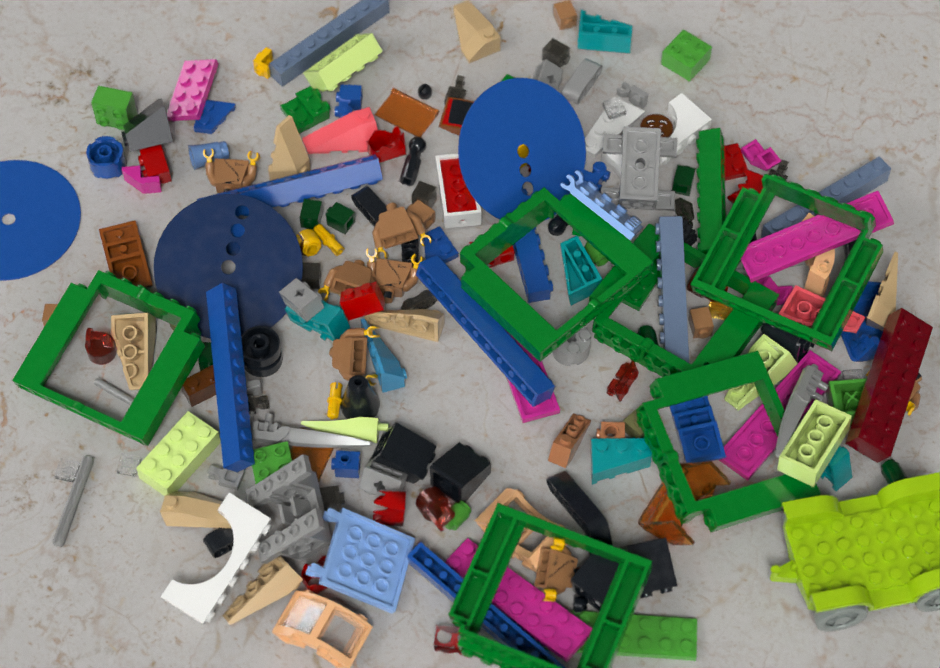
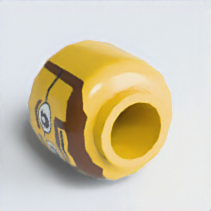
M304 229L296 235L303 256L310 257L319 252L321 241L315 231Z

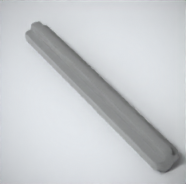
M84 456L82 458L52 541L55 546H64L94 462L92 457Z

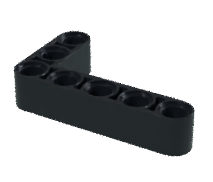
M562 471L547 478V485L551 493L581 527L585 536L613 546L609 525L605 516L566 471Z

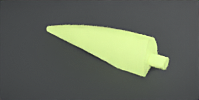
M356 417L335 421H301V425L316 431L353 437L378 443L379 432L386 431L389 428V423H380L378 418Z

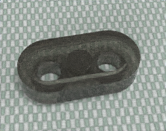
M425 290L413 298L406 299L401 306V310L428 309L437 302V299L429 290Z

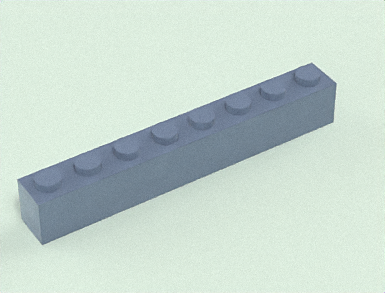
M389 0L359 1L269 63L271 77L282 87L356 34H360L390 13Z
M879 156L821 190L819 193L821 196L836 199L838 203H849L887 182L891 168ZM796 205L764 224L761 238L800 223L808 213L814 216L818 214L800 205Z
M682 216L659 217L658 223H655V235L659 237V241H656V252H659L656 268L660 270V277H657V288L661 289V295H658V307H662V314H659V325H662L663 332H660V344H663V349L689 363Z

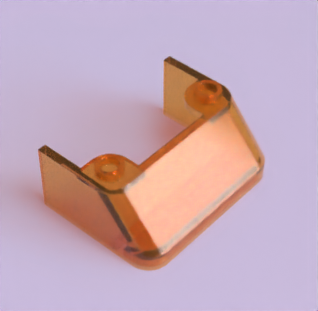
M712 461L680 464L695 501L711 497L715 492L716 486L731 484V481ZM662 482L639 518L638 524L650 534L658 538H666L667 543L673 546L693 545L695 541L687 534L680 520L676 517L675 508L672 501L669 500L666 486Z

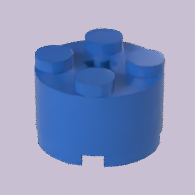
M98 137L86 149L90 169L96 178L109 179L122 175V167L126 166V158L122 144L116 141L114 137Z

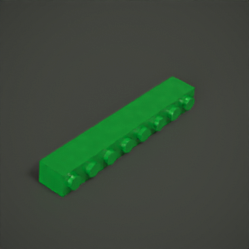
M721 128L699 131V139H696L697 149L699 150V153L696 154L697 163L699 164V168H697V177L699 179L697 191L700 193V197H697V205L700 208V212H697L698 223H700V227L697 228L700 239L698 250L704 254L708 253L726 219L725 149Z

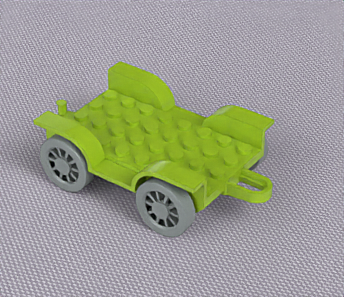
M940 472L896 481L882 488L876 495L839 502L835 496L820 495L782 503L784 510L782 516L784 521L783 531L790 562L780 567L773 565L771 567L770 580L772 582L797 584L808 610L816 611L814 619L819 630L838 631L860 623L868 614L866 606L869 611L915 602L917 608L921 611L940 610Z

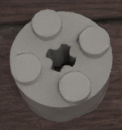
M566 320L564 323L560 324V325L557 326L555 329H556V330L559 329L562 325H564V324H565L567 321H569V320ZM584 326L553 351L555 360L565 366L582 364L588 358L590 352V331Z

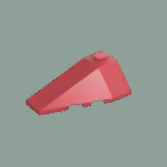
M370 107L351 112L303 137L302 141L308 154L330 153L331 151L348 153V151L354 150L368 152L367 142L372 133L378 130Z
M796 285L778 314L802 325L812 326L826 299ZM853 311L843 331L857 333L865 320V316Z

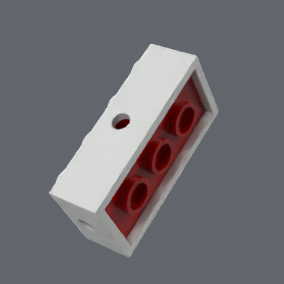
M458 153L435 156L444 229L481 225V207L472 197L464 182Z

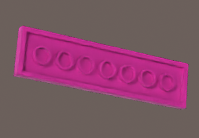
M879 191L846 203L852 205L858 211L869 212L875 217L876 226L872 233L894 225V220ZM817 215L751 242L741 259V263L752 283L857 240L861 230L824 215Z
M809 350L775 389L784 411L802 370L807 365L816 364L818 370L824 373L821 381L829 384V381H836L841 375V371ZM817 387L815 392L823 396L826 391ZM811 399L799 422L804 418L815 400ZM763 403L724 446L726 458L719 460L747 481L776 450L778 437Z
M467 538L445 563L464 579L478 545ZM507 567L492 604L523 631L565 662H568L588 640L592 628L558 603L543 601L545 598L543 592Z

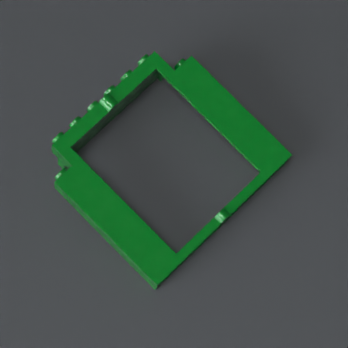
M764 174L761 180L763 189L760 194L755 189L742 187L690 285L693 292L756 318L762 323H767L829 351H833L884 252L883 244L874 238L869 239L876 226L875 217L869 212L856 210L852 205L838 203L832 197L821 196L815 190L804 189L798 183L787 182L783 177ZM775 196L812 210L818 215H824L861 230L811 328L725 291Z
M545 187L540 191L534 192L530 199L520 203L517 209L507 213L498 223L493 224L486 233L480 234L473 243L464 246L460 252V263L465 266V273L461 278V288L539 362L638 284L653 269V261L575 196L571 193L566 194L559 201ZM554 212L625 275L600 296L592 299L584 309L557 330L487 266L548 217L552 219Z
M648 224L633 244L653 262L659 256V252H656V241H659V237L655 235V226ZM684 243L685 263L695 269L700 267L706 254ZM614 266L592 292L589 302L600 296L625 275ZM737 271L734 272L727 286L743 294L742 299L773 311L777 305L779 294L756 281L751 283L745 275ZM631 288L594 319L592 332L595 333L594 338L600 343L606 344L616 352L627 356L633 362H637L649 371L664 377L739 356L763 323L756 318L733 309L694 362L690 364L654 344L650 338H644L609 318L633 289Z
M98 270L88 288L80 283L78 285L70 283L12 381L22 390L148 447L205 348L200 337L202 333L198 328L200 318L196 314L197 311L188 305L183 307L178 301L171 298L167 300L158 292L151 293L142 285H132L125 278L118 279L109 271L104 273ZM98 294L105 300L107 297H110L176 326L121 422L44 387Z
M759 351L657 378L649 386L650 394L654 400L644 402L636 409L638 426L641 427L644 433L645 443L651 450L652 460L659 469L660 479L666 486L667 496L673 503L675 515L680 520L681 525L689 523L694 517L703 514L704 523L709 528L710 533L782 511L783 502L821 495L817 484L812 487L784 474L695 501L679 463L678 453L672 446L658 410L754 383L778 437L785 411Z
M497 503L448 614L452 624L460 627L458 632L461 638L457 645L461 654L468 658L475 656L480 658V661L486 665L492 666V664L500 666V668H561L478 635L523 530L527 528L551 538L564 539L565 543L571 547L580 548L619 563V567L576 667L611 668L653 568L652 561Z

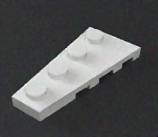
M613 97L585 137L586 155L596 158L602 153L604 134L622 135L624 126L632 127L638 119L645 116V111Z

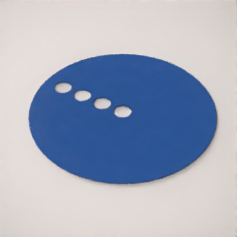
M513 78L498 82L485 90L474 101L464 118L458 144L460 170L472 197L485 211L497 219H501L507 213L513 212L520 203L526 202L534 192L540 191L544 187L560 201L564 195L570 194V191L562 188L560 185L562 182L570 185L569 179L566 176L570 174L575 178V181H578L579 176L575 171L579 170L582 174L584 173L586 144L582 125L568 100L550 85L529 78ZM522 144L526 145L529 149V154L526 158L519 157L517 153L518 147ZM523 163H527L531 167V173L527 177H523L520 174V166ZM525 182H530L533 186V192L529 196L524 195L522 192V185Z
M25 160L0 162V281L28 277L46 269L61 258L69 249L79 230L81 208L74 188L63 175L46 165ZM7 214H12L15 216V221L10 225H6L2 222V218Z

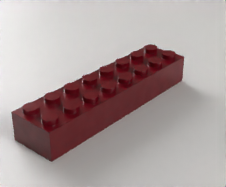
M903 308L888 316L845 442L846 445L876 463L892 455L933 329L931 325Z

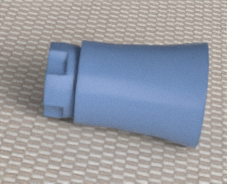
M217 141L208 144L188 145L193 169L196 170L205 166L207 158L203 155L204 149L206 150V156H211V148L214 150L215 154L212 161L215 158L228 159L229 150L226 142Z

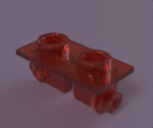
M633 360L631 363L625 362V364L621 365L615 375L620 380L613 378L607 387L606 393L609 396L616 395L619 402L622 401L638 377L639 371Z

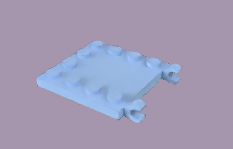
M575 171L579 176L578 181H575V178L568 174L566 177L569 179L570 185H566L563 182L560 184L562 188L570 191L573 196L629 240L635 237L643 228L641 220L634 215L632 217L626 213L627 210L622 205H615L612 202L613 199L608 194H601L594 183L584 181L581 171Z
M328 508L323 513V520L335 522L336 526L324 566L321 567L316 563H312L311 566L307 567L305 574L311 577H319L318 584L393 614L396 611L409 563L407 555L413 549L415 538L345 508H342L340 512Z

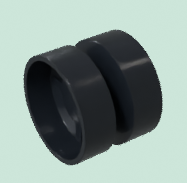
M255 326L245 331L241 336L245 370L255 377H268L276 373L281 367L283 360L278 334L266 326Z

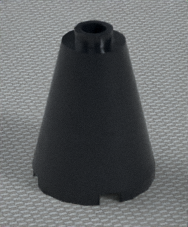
M763 323L761 327L762 335L765 334L789 351L798 363L808 353L810 347L814 348L815 344L767 323Z
M355 375L350 378L341 402V411L346 419L356 417L374 418L379 411V399L364 376Z

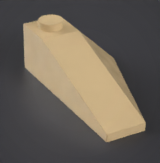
M469 0L453 6L461 52L469 63L500 51L501 37L493 25Z
M289 115L276 126L273 141L276 147L271 152L273 162L268 167L269 180L311 170L309 157L294 120Z
M894 252L885 274L886 277L881 282L878 296L876 295L867 316V326L881 331L885 328L888 316L896 311L898 252Z
M387 310L365 316V320L370 326L435 342L439 341L445 324L444 313L438 310Z
M149 313L111 315V335L117 347L118 357H120L123 365V372L129 390H140L152 369L156 337V317Z
M175 491L164 497L160 513L166 526L231 528L229 522L218 512L222 501L196 492Z
M279 556L259 568L257 571L259 576L255 581L248 582L245 594L238 596L223 614V617L231 625L288 595L291 591H295L303 579Z

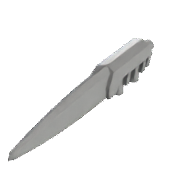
M816 364L807 365L802 370L790 396L778 434L775 452L777 458H779L811 399L822 401L824 396L815 392L817 387L826 391L829 386L821 381L824 373L818 370Z
M249 411L252 441L278 444L288 441L289 446L316 448L372 446L374 443L338 434L281 426L278 423L272 424L273 414L266 413L264 423L257 420L254 422V412Z

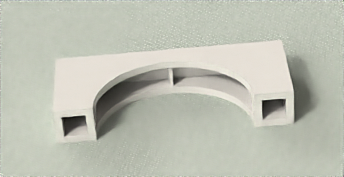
M683 93L669 102L667 113L675 124V130L669 138H678L677 155H680L686 147L696 142V139L699 138V131L711 129L712 119ZM602 150L601 161L621 179L622 155L603 154ZM660 157L659 167L663 164L666 165L672 157ZM641 162L635 164L639 169L645 167Z
M228 493L218 509V512L229 522L234 536L233 550L225 567L213 578L199 584H183L172 579L161 596L162 600L202 625L212 621L216 614L214 609L218 604L222 605L227 597L225 592L229 587L233 588L239 578L236 575L240 569L244 570L250 561L247 559L250 553L257 551L261 544L259 542L261 536H266L272 527L270 524L271 518L231 493Z

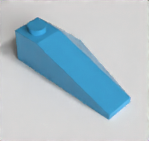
M361 319V328L367 330L370 325L365 319ZM365 335L367 338V348L375 372L378 375L377 378L382 393L405 387L404 379H407L405 368H401L397 358L380 337L371 338Z

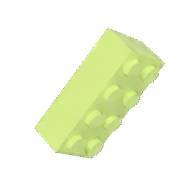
M372 33L356 34L303 72L313 89L317 88L321 92L325 90L332 91L338 87V83L350 79L353 72H358L365 68L364 64L376 60L382 49Z
M815 399L780 454L777 470L814 487L848 433L852 416Z
M187 411L136 467L139 479L163 496L178 491L221 443L219 432Z

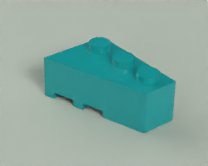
M581 10L577 49L630 53L632 25L613 19L611 21L601 19L600 15H588L586 11Z
M578 236L560 243L571 306L590 297L603 280Z
M321 300L324 309L308 322L286 306L285 311L290 321L309 332L312 330L321 334L320 338L324 341L327 338L331 341L340 339V336L346 330L351 329L343 309L337 305H330L324 300Z
M644 438L591 439L592 485L603 479H612L623 473L629 474L650 467L652 453Z
M843 446L838 447L820 476L822 479L826 477L833 484L832 488L836 492L853 478L850 453Z

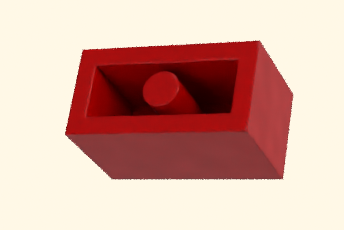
M161 144L139 149L141 155L137 156L140 167L144 166L145 170H142L143 177L159 176L161 184L171 182L170 171Z
M376 281L341 292L340 305L349 321L383 311L385 298Z

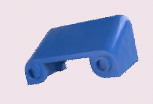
M868 281L853 310L865 316V320L858 332L843 331L841 333L849 357L854 362L869 361L875 357L883 331L867 326V316L876 295L878 296L881 282Z

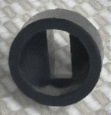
M422 84L419 86V98L426 100L432 96V89L429 85Z
M584 597L573 598L574 613L587 610L588 601Z

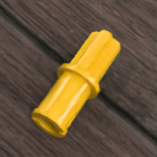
M322 224L314 227L313 230L323 241L322 244L327 246L335 256L343 253L345 248L335 239L334 234H330Z
M336 382L330 384V394L327 398V417L331 420L339 417L343 385L339 382L337 389Z

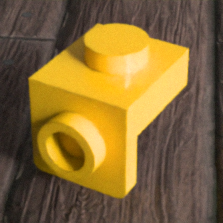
M268 47L259 52L253 60L256 74L266 79L270 78L269 63L273 61L272 50Z

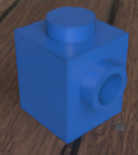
M336 451L335 458L331 460V470L335 471V477L359 479L360 452Z

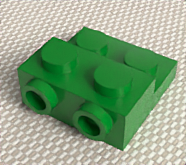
M311 86L295 93L296 98L280 105L281 111L286 117L292 116L299 134L330 119L329 111L331 109L328 102L322 101L319 90L317 88L313 89Z

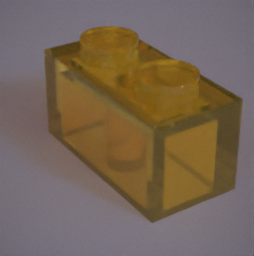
M709 301L711 318L725 320L733 310V308L719 302Z

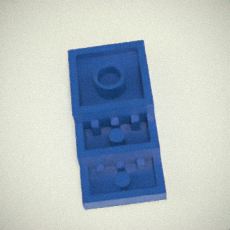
M708 396L669 406L687 467L726 458L718 425L715 421L712 407L709 404Z

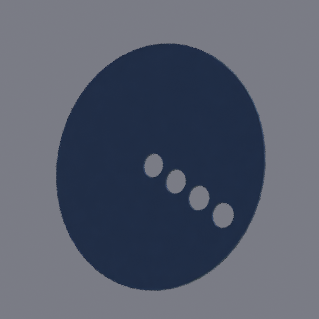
M239 194L208 196L182 209L164 229L154 256V279L158 293L167 300L171 298L178 301L183 307L188 305L194 308L200 318L198 328L202 333L201 336L211 339L206 297L207 291L221 283L236 288L242 336L245 331L252 327L266 326L271 328L279 322L286 314L285 308L287 306L279 291L295 278L302 281L303 275L300 245L288 222L266 203ZM243 205L249 209L247 218L239 219L236 217L235 210L238 206ZM234 224L243 225L245 232L241 237H234L231 234L230 230ZM230 242H236L240 246V251L235 256H231L226 252V246ZM226 260H231L235 263V271L231 274H225L221 269L222 263Z

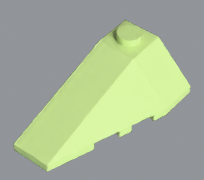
M765 334L755 342L748 352L759 351L773 386L785 378L797 365L789 351ZM751 383L729 389L724 400L739 411L757 398L759 393L755 384Z

